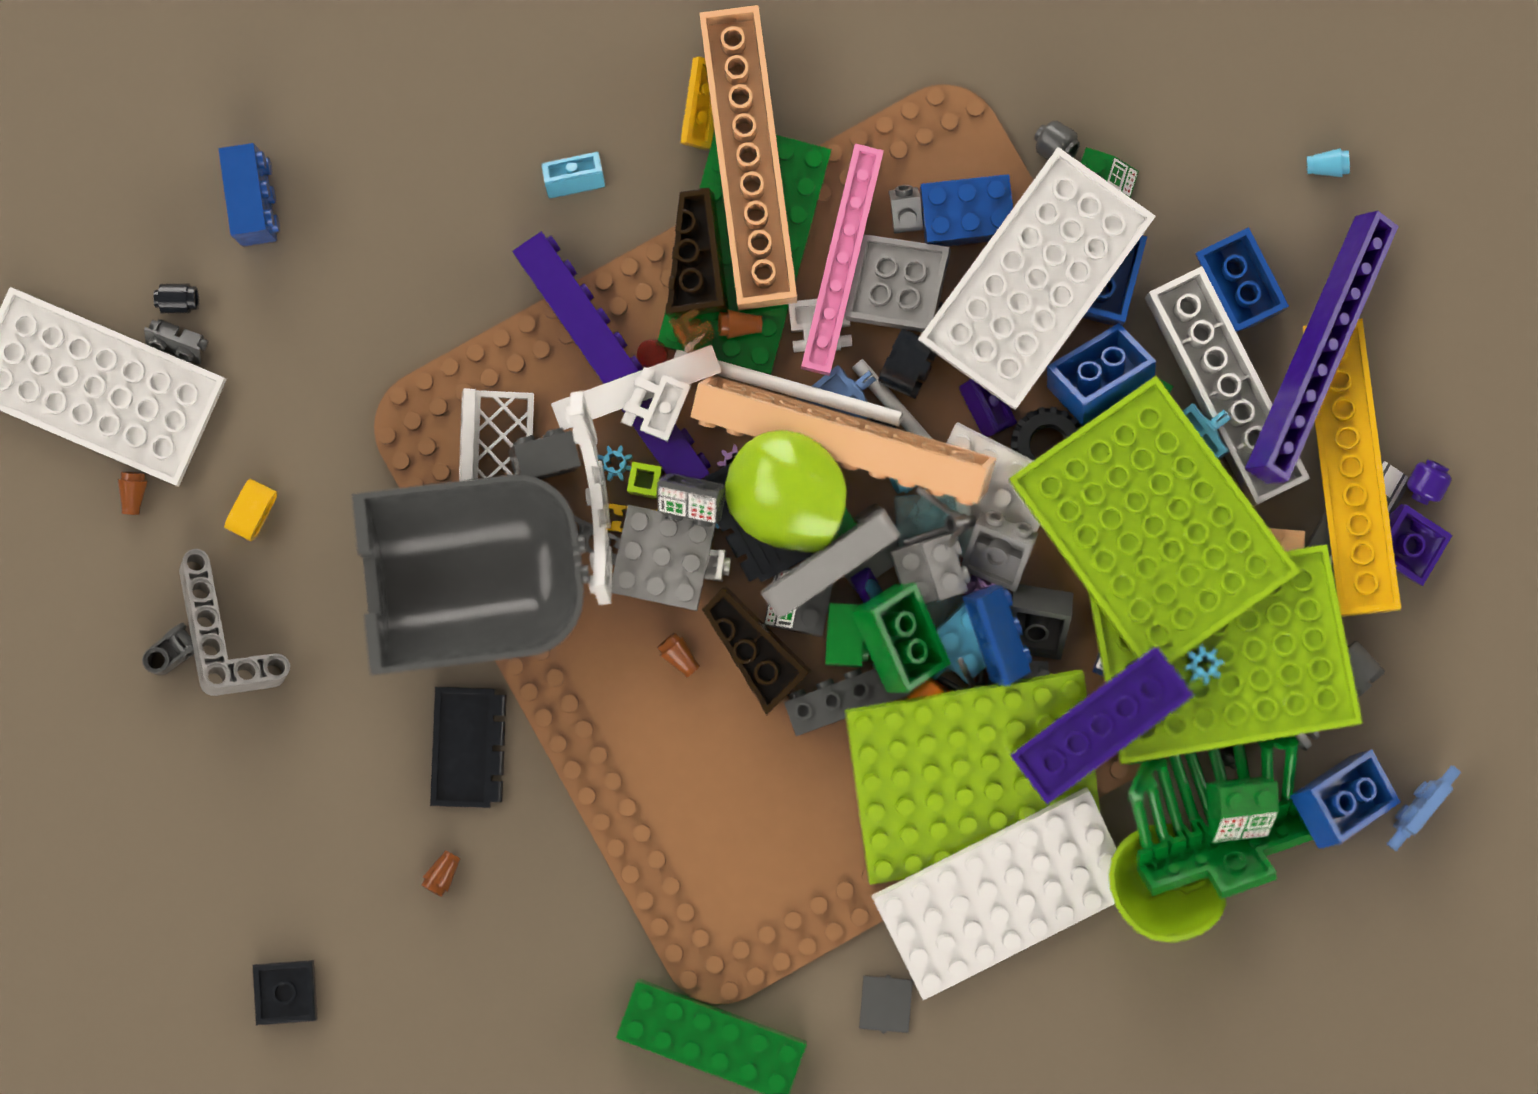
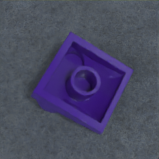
M1400 504L1389 515L1396 571L1418 585L1423 586L1453 535L1408 505Z

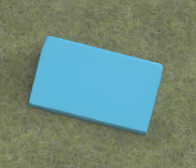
M599 152L541 164L549 198L605 187Z

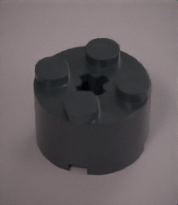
M902 329L892 346L893 349L889 357H887L878 381L885 386L916 399L923 385L919 380L926 381L932 369V363L929 360L934 362L937 354L918 341L919 335Z

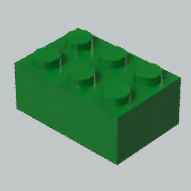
M916 583L894 584L851 612L887 693H908L951 664Z

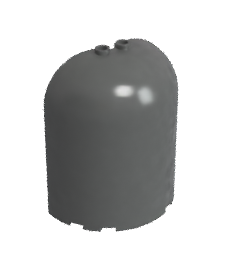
M506 475L352 494L358 555L363 558L368 614H364L370 675L534 656L558 646L575 628L583 608L584 584L590 583L588 565H582L581 556L582 553H586V541L584 535H578L575 518L569 504L548 483L526 475Z

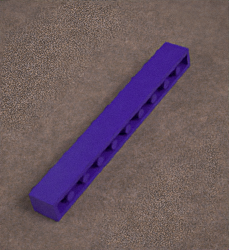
M1378 210L1354 217L1245 466V470L1265 484L1289 481L1399 227Z
M541 231L512 251L603 384L643 370L636 356L634 355L629 358L624 348L628 345L620 333L617 331L613 334L607 326L611 321L601 307L596 310L590 302L594 296L585 283L579 286L574 279V276L578 273L568 259L564 262L557 254L561 249L551 235L546 238ZM653 398L642 401L640 407L648 410ZM636 416L632 426L666 475L673 473L706 480L705 477L710 474L707 469L712 466L702 452L698 455L691 447L694 440L686 428L679 430L675 424L667 442L640 431L644 419Z

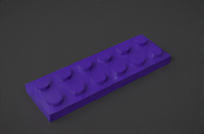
M1155 646L1010 756L1045 803L1049 804L1195 694L1160 648Z

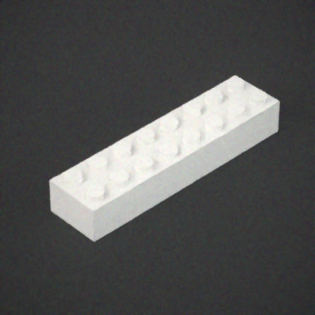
M1201 266L1150 291L1146 295L1145 300L1203 415L1211 420L1224 409L1228 413L1227 415L1231 417V420L1221 426L1218 432L1220 439L1230 451L1225 455V458L1252 507L1310 479L1300 457L1288 482L1265 484L1245 470V466L1273 404L1203 267Z

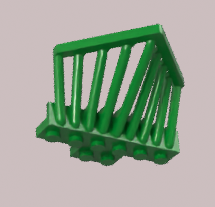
M1295 736L1257 742L1261 748V774L1271 780H1274L1273 747L1286 751L1281 801L1278 802L1279 813L1268 837L1210 843L1209 826H1206L1198 813L1181 756H1169L1168 758L1192 831L1190 832L1182 820L1168 770V761L1165 757L1142 761L1128 791V799L1132 804L1142 848L1137 851L1136 870L1152 896L1208 877L1221 899L1276 880L1277 872L1266 856L1313 840L1290 797L1294 793L1299 745ZM1245 744L1232 746L1238 779L1250 778ZM1220 749L1207 750L1215 781L1228 780ZM1196 752L1187 753L1184 756L1208 824L1206 780ZM1155 769L1158 775V779L1160 782V786L1162 789V793L1164 796L1165 804L1167 807L1175 838H1173L1168 833L1162 803L1158 791V782L1153 778ZM1145 792H1147L1159 844L1152 842L1144 806Z

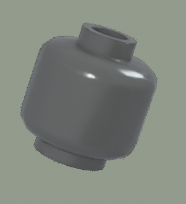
M1052 121L1046 126H1040L1034 137V140L1037 141V153L1048 160L1057 147L1074 158L1080 146V143L1077 141V133L1059 121Z

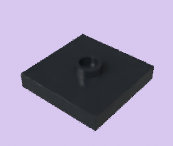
M314 960L252 965L256 1025L318 1020Z

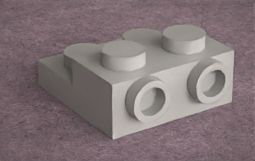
M982 511L975 524L961 567L966 566L969 574L1016 592L1038 533L1032 531V527L1027 523L1018 522L1014 524L1004 520V516L997 511H989L988 513Z
M947 532L890 550L899 583H916L924 603L937 599L941 601L967 592L966 584L971 583L967 567H961L957 557L962 554L958 539L950 550L945 548L951 538V534Z

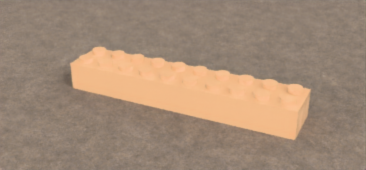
M759 6L699 13L738 311L797 303V291Z
M718 375L710 376L698 383L690 418L699 420L698 424L709 428H715L716 425L727 428V433L735 436L747 434L757 437L762 433L777 430L797 432L812 438L822 445L835 461L840 462L842 468L848 470L861 468L869 471L868 474L872 477L886 479V476L897 479L899 485L914 488L915 485L927 488L926 491L935 496L951 495L956 497L955 501L965 505H973V502L978 503L988 492L997 459Z

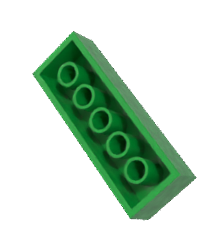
M639 978L636 981L616 1035V1039L762 1094H789L807 1046V1041Z

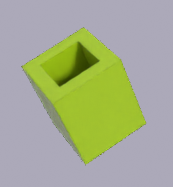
M632 461L627 486L628 494L658 500V481L663 476L662 467Z

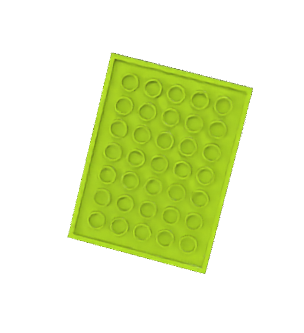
M1157 376L1008 479L1011 486L1137 660L1152 648L1158 646L1170 663L1174 662L1300 572Z
M1327 544L1286 551L1300 570L1297 575L1171 663L1195 695L1118 752L1120 765L1362 724ZM1089 594L1106 684L1137 659ZM1200 646H1203L1205 652L1208 653L1216 649L1217 651L1214 655L1216 660L1224 661L1223 664L1216 668V671L1221 676L1215 678L1209 675V683L1207 685H1204L1203 679L1199 677L1191 681L1193 673L1191 670H1184V667L1191 664L1192 661L1187 657V654L1191 652L1196 656L1199 655L1198 648ZM1203 658L1197 663V667L1203 668L1204 673H1206V669L1211 667L1210 662H1204Z
M1082 669L1021 679L1005 687L999 684H992L845 710L865 863L870 885L905 879L1086 787L1090 791L1100 812L1095 769L1049 804H1046L1010 756L1087 698L1085 675Z

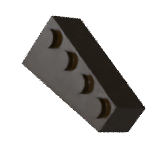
M710 188L682 191L679 194L675 227L676 236L672 251L673 261L668 285L669 294L665 314L671 319L722 312L729 309L715 194Z
M728 587L722 588L702 609L718 637L730 653L732 660L746 679L751 691L757 697L766 715L811 671Z

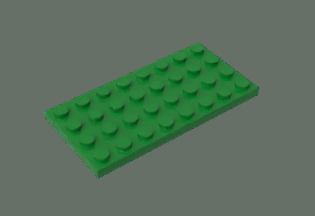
M714 133L699 189L710 188L715 194L729 310L738 311ZM776 135L796 284L832 149ZM785 304L739 310L738 312L761 315L762 332L727 339L726 336H719V312L674 319L669 318L665 314L657 346L674 351L693 352L712 345L717 360L771 375L789 306Z

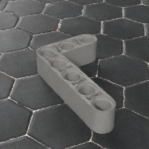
M875 503L865 508L854 517L858 523L856 526L828 544L823 550L818 551L771 583L761 592V595L777 618L787 615L900 536V532L881 506Z
M192 549L186 552L179 567V574L201 689L210 696H218L280 686L290 670V663L284 655L274 653L228 660L210 559L200 549ZM196 562L202 569L194 571L188 567L187 563ZM196 589L202 590L206 593L207 597L199 599L193 595L192 591ZM205 617L211 621L212 626H201L197 619ZM207 645L212 646L216 649L217 654L208 655L204 652L203 647ZM271 665L277 666L281 670V675H272L267 667ZM238 671H249L252 675V679H242L239 676ZM217 674L222 678L223 682L214 684L209 680L208 675Z

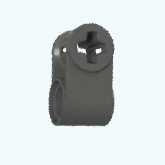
M184 623L173 627L162 639L144 653L142 664L148 672L166 675L180 663L194 655L192 639L185 630L186 625ZM162 653L165 657V663L161 668L155 669L152 665V659L156 654Z

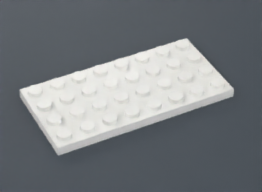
M1057 147L923 331L918 341L1016 410L1151 224L1155 215Z
M10 287L0 308V411L178 487L180 486L227 379Z
M1086 787L871 896L922 999L925 1000L1115 904L1110 890L1109 869L1112 856L1117 848L1090 791Z

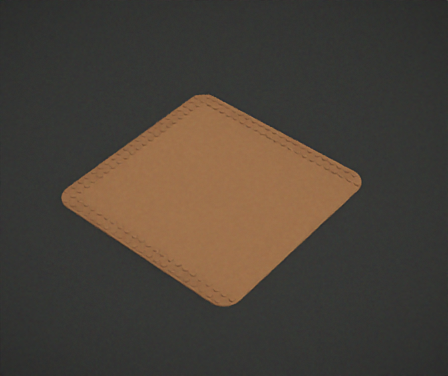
M954 85L929 86L912 93L819 145L832 150L796 281L797 301L818 298L855 144L883 150L864 231L866 235L925 243L924 229L894 234L889 191L895 190L897 186L911 185L919 190L920 185L923 183L1009 174L1013 208L1033 182V179L995 113L980 96L968 89ZM676 225L577 280L579 286L585 283L594 296L590 302L597 310L601 307L611 322L607 326L613 334L617 331L620 333L628 345L624 350L629 358L635 355L643 368H649L674 359L676 352L657 346L666 303L668 302V285L672 269V251L675 244ZM988 242L947 246L950 247L951 254L940 302L945 303ZM542 299L394 383L383 396L376 411L374 422L376 444L399 488L459 481L461 402L464 388L480 391L534 393L533 435L536 440L543 438L547 431L560 428L551 405L553 402L570 397L573 392L586 391L603 383L546 300ZM788 311L771 375L812 386L825 375L801 369L804 352L794 353L792 341L804 340L803 332L791 333ZM1082 318L1049 364L1113 326ZM850 321V326L841 327L840 336L851 334L852 346L841 347V350L835 352L832 369L840 365L848 377L857 381L860 377L853 371L852 367L861 359H864L879 377L884 363L893 349L892 346L902 329ZM911 331V332H913V333H915V334H917V335H919V336H921V334L923 333V332ZM937 355L934 362L929 360L932 363V369L925 382L919 380L923 385L916 399L888 387L934 440L947 443L957 422L982 434L959 390V386L970 380V378ZM1047 367L1017 409L1014 410L1010 407L1017 423L1028 412H1033L1041 407H1057L1058 410L1069 412L1047 388ZM702 379L689 384L691 388L675 424L679 430L686 428L694 440L691 447L698 455L702 452L712 467L707 469L711 474L722 468L717 466V462L724 461L725 459L721 453L722 450L730 453L733 451V445H736L737 451H740L747 442L755 437L747 434L735 436L727 433V428L717 425L715 428L705 427L698 424L699 420L690 418L698 383L705 380ZM868 387L863 390L869 403L885 407ZM481 398L480 409L488 418L501 408L493 398ZM509 399L500 400L505 404ZM514 399L507 408L520 419L527 412V400ZM621 409L593 419L598 439L596 444L598 455L605 456L608 453V445L612 451H617L618 447L622 445V454L624 456L632 454L633 456L630 461H627V465L632 466L633 461L660 466L634 427L621 423L624 415ZM504 410L492 420L502 433L515 423ZM480 416L481 426L485 422V420ZM527 417L521 421L525 427L527 426ZM489 424L479 432V439L487 447L500 437ZM901 424L896 426L897 429L906 431ZM1017 424L989 438L1011 449V438ZM517 425L506 437L514 444V442H517L516 439L525 437L526 433ZM573 427L564 430V432L572 431L573 433ZM1040 429L1031 439V452L1037 459L1065 439L1055 429ZM502 439L491 451L503 463L509 457L508 451L511 448ZM576 444L581 466L574 472L550 477L542 481L554 487L565 498L574 516L593 525L592 508L587 505L585 495L586 488H589L580 444ZM479 445V455H480V454H482L485 450ZM488 453L478 463V468L486 477L499 466ZM612 457L608 468L613 467L615 470H619V463L623 459L618 460L616 457ZM509 461L505 466L514 475L511 461ZM835 461L845 480V507L853 519L865 508L875 503L886 511L894 525L911 517L921 496L916 490L921 486L915 487L907 494L904 492L898 494L894 490L889 477L886 476V479L870 476L867 470L861 468L848 470L842 468L840 462ZM501 468L493 477L506 476L507 474ZM607 470L604 472L609 504L633 505L658 510L657 499L628 494L629 471L623 473L624 481H621L619 476H613V479L608 481ZM610 509L611 524L612 521H622L621 528H623L627 511H623L624 517L614 515V510ZM576 522L577 530H578V532H579V525H578V523ZM1039 526L1036 532L1038 533L1036 542L1019 584L1073 593V607L1061 660L1031 655L1032 661H1047L1050 674L1082 669L1085 675L1087 697H1089L1105 685L1104 677L1092 672L1099 648L1089 594L1048 535ZM715 527L711 549L726 550V557L731 558L729 576L723 575V582L704 579L698 611L611 593V604L599 605L595 593H590L589 583H585L584 603L580 618L573 631L563 642L555 648L538 655L495 660L668 974L675 984L689 996L711 1004H730L744 1000L879 924L883 919L871 895L901 881L895 880L870 885L868 882L846 718L796 736L784 702L789 700L788 695L766 715L757 697L748 686L743 674L732 660L730 653L702 610L722 588L728 587L763 623L765 621L768 603L761 595V592L773 582V577L763 582L759 578L748 581L739 564L748 559L747 555L744 554L736 558L725 538L734 532L732 527L724 532L720 528L717 529ZM608 531L609 533L621 538L622 533ZM592 535L589 539V546L593 550L594 535ZM612 539L610 545L612 553L617 555L618 549L613 547L617 541ZM582 553V565H588L589 576L593 575V570L590 565V553ZM957 556L961 566L964 558ZM800 562V563H798V564H796V565H794V566H792V567H790V568H788V569H793V568H795L796 566H798L799 564H801L802 562ZM612 565V576L615 567L614 565ZM894 566L876 578L883 591L894 584H900ZM845 576L833 582L829 603L864 604L857 591L852 588ZM962 593L941 601L937 599L925 603L936 629L964 603L962 596L967 594ZM828 610L822 637L768 627L811 669L789 694L805 689L806 694L817 690L816 684L833 679L835 684L845 680V673L859 669L825 666ZM674 632L679 637L683 636L696 662L700 665L689 677H686L681 671L660 656L661 652L657 648ZM870 654L868 661L862 662V673L873 670V661ZM986 667L984 668L985 686L988 684V672ZM946 669L940 675L963 689L969 687L955 672ZM978 674L973 678L975 683L978 682ZM907 696L894 701L905 700ZM1117 752L1098 766L1095 770L1099 798L1134 779L1141 763L1120 765Z

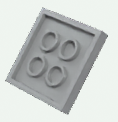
M864 234L846 306L845 319L847 321L923 332L938 311L951 254L950 247Z
M628 505L612 576V593L698 611L716 524L712 523V527L700 526L694 523L695 519L683 517L682 521L672 520L665 517L666 513Z

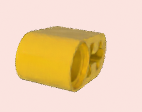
M250 478L243 486L234 503L224 528L252 542L258 535L274 505L278 492Z

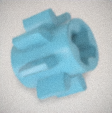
M608 445V453L605 456L598 455V459L603 461L604 472L606 470L608 472L607 480L611 481L613 476H619L620 480L624 481L623 473L631 471V466L627 465V461H630L633 456L632 454L624 456L622 454V445L618 447L617 451H612ZM612 457H616L618 460L623 459L619 463V470H615L613 467L608 468Z
M1200 646L1198 648L1199 655L1196 656L1191 652L1187 654V657L1192 661L1191 664L1184 667V670H1191L1193 673L1191 681L1199 677L1203 679L1204 685H1207L1209 683V675L1215 678L1221 676L1216 671V668L1223 664L1224 661L1216 660L1214 656L1217 651L1216 649L1208 653L1205 652L1203 646ZM1202 658L1204 662H1210L1211 665L1210 668L1206 669V673H1204L1203 668L1197 667V663Z

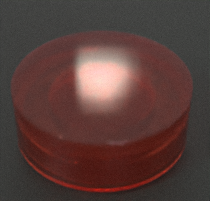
M658 339L645 340L637 349V359L646 368L663 363L668 357L667 347Z

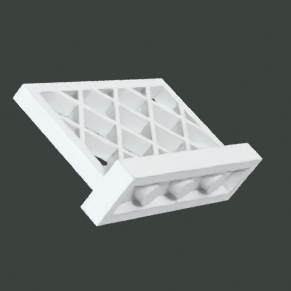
M463 389L459 481L478 479V474L482 478L493 477L501 468L507 475H513L505 466L510 461V457L502 463L493 454L491 449L502 439L512 448L514 444L506 435L517 425L526 433V436L533 435L534 393ZM481 398H493L501 408L488 418L480 409ZM500 399L509 400L504 404ZM514 399L527 400V412L520 419L507 408ZM502 410L515 422L504 433L492 422ZM480 416L485 420V422L481 426ZM527 417V426L525 427L521 421ZM487 424L500 436L489 447L479 439V432ZM479 445L485 450V451H484L482 454H480V455H479ZM487 453L499 465L488 477L478 468L479 460Z

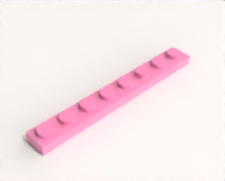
M859 144L854 146L801 365L803 370L830 376L883 150Z

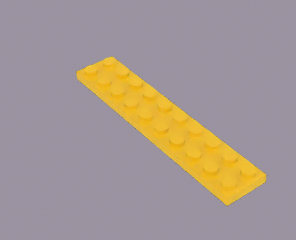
M1363 318L1358 319L1314 421L1334 579L1341 617L1401 610ZM1303 326V334L1307 326Z

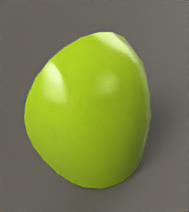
M777 430L760 434L747 442L736 454L728 470L725 483V498L733 518L746 533L759 541L793 551L817 552L823 550L832 541L839 528L845 509L846 486L839 466L822 445L803 434Z
M1154 824L1149 825L1152 842L1159 844ZM1166 824L1168 833L1175 838L1172 825ZM1138 830L1120 843L1111 859L1109 869L1110 890L1115 906L1125 921L1136 932L1151 940L1179 942L1201 935L1219 921L1226 908V898L1221 899L1208 877L1152 896L1136 870L1137 851L1142 849Z

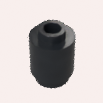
M160 284L159 289L154 290V306L159 308L161 313H190L191 310H198V288L190 286V284Z

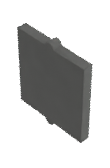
M863 975L859 1029L880 1030L883 1034L887 1031L909 1033L913 980L891 978L890 975L885 977Z

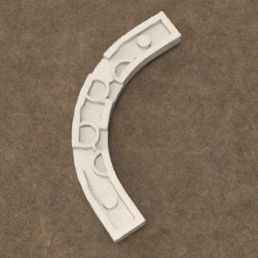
M583 391L571 393L570 405L566 406V417L569 424L573 423L575 444H580L589 488L585 490L586 502L592 508L594 552L590 553V565L593 575L589 576V590L591 594L595 593L599 605L611 604L612 547L609 546L607 528H611L604 468L602 461H598L596 447L598 439Z

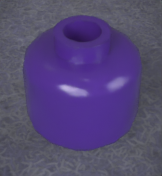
M1427 459L1426 463L1419 462L1407 482L1408 489L1413 492L1411 498L1425 505H1428L1429 501H1441L1452 481L1451 476L1448 474L1449 469L1430 459Z

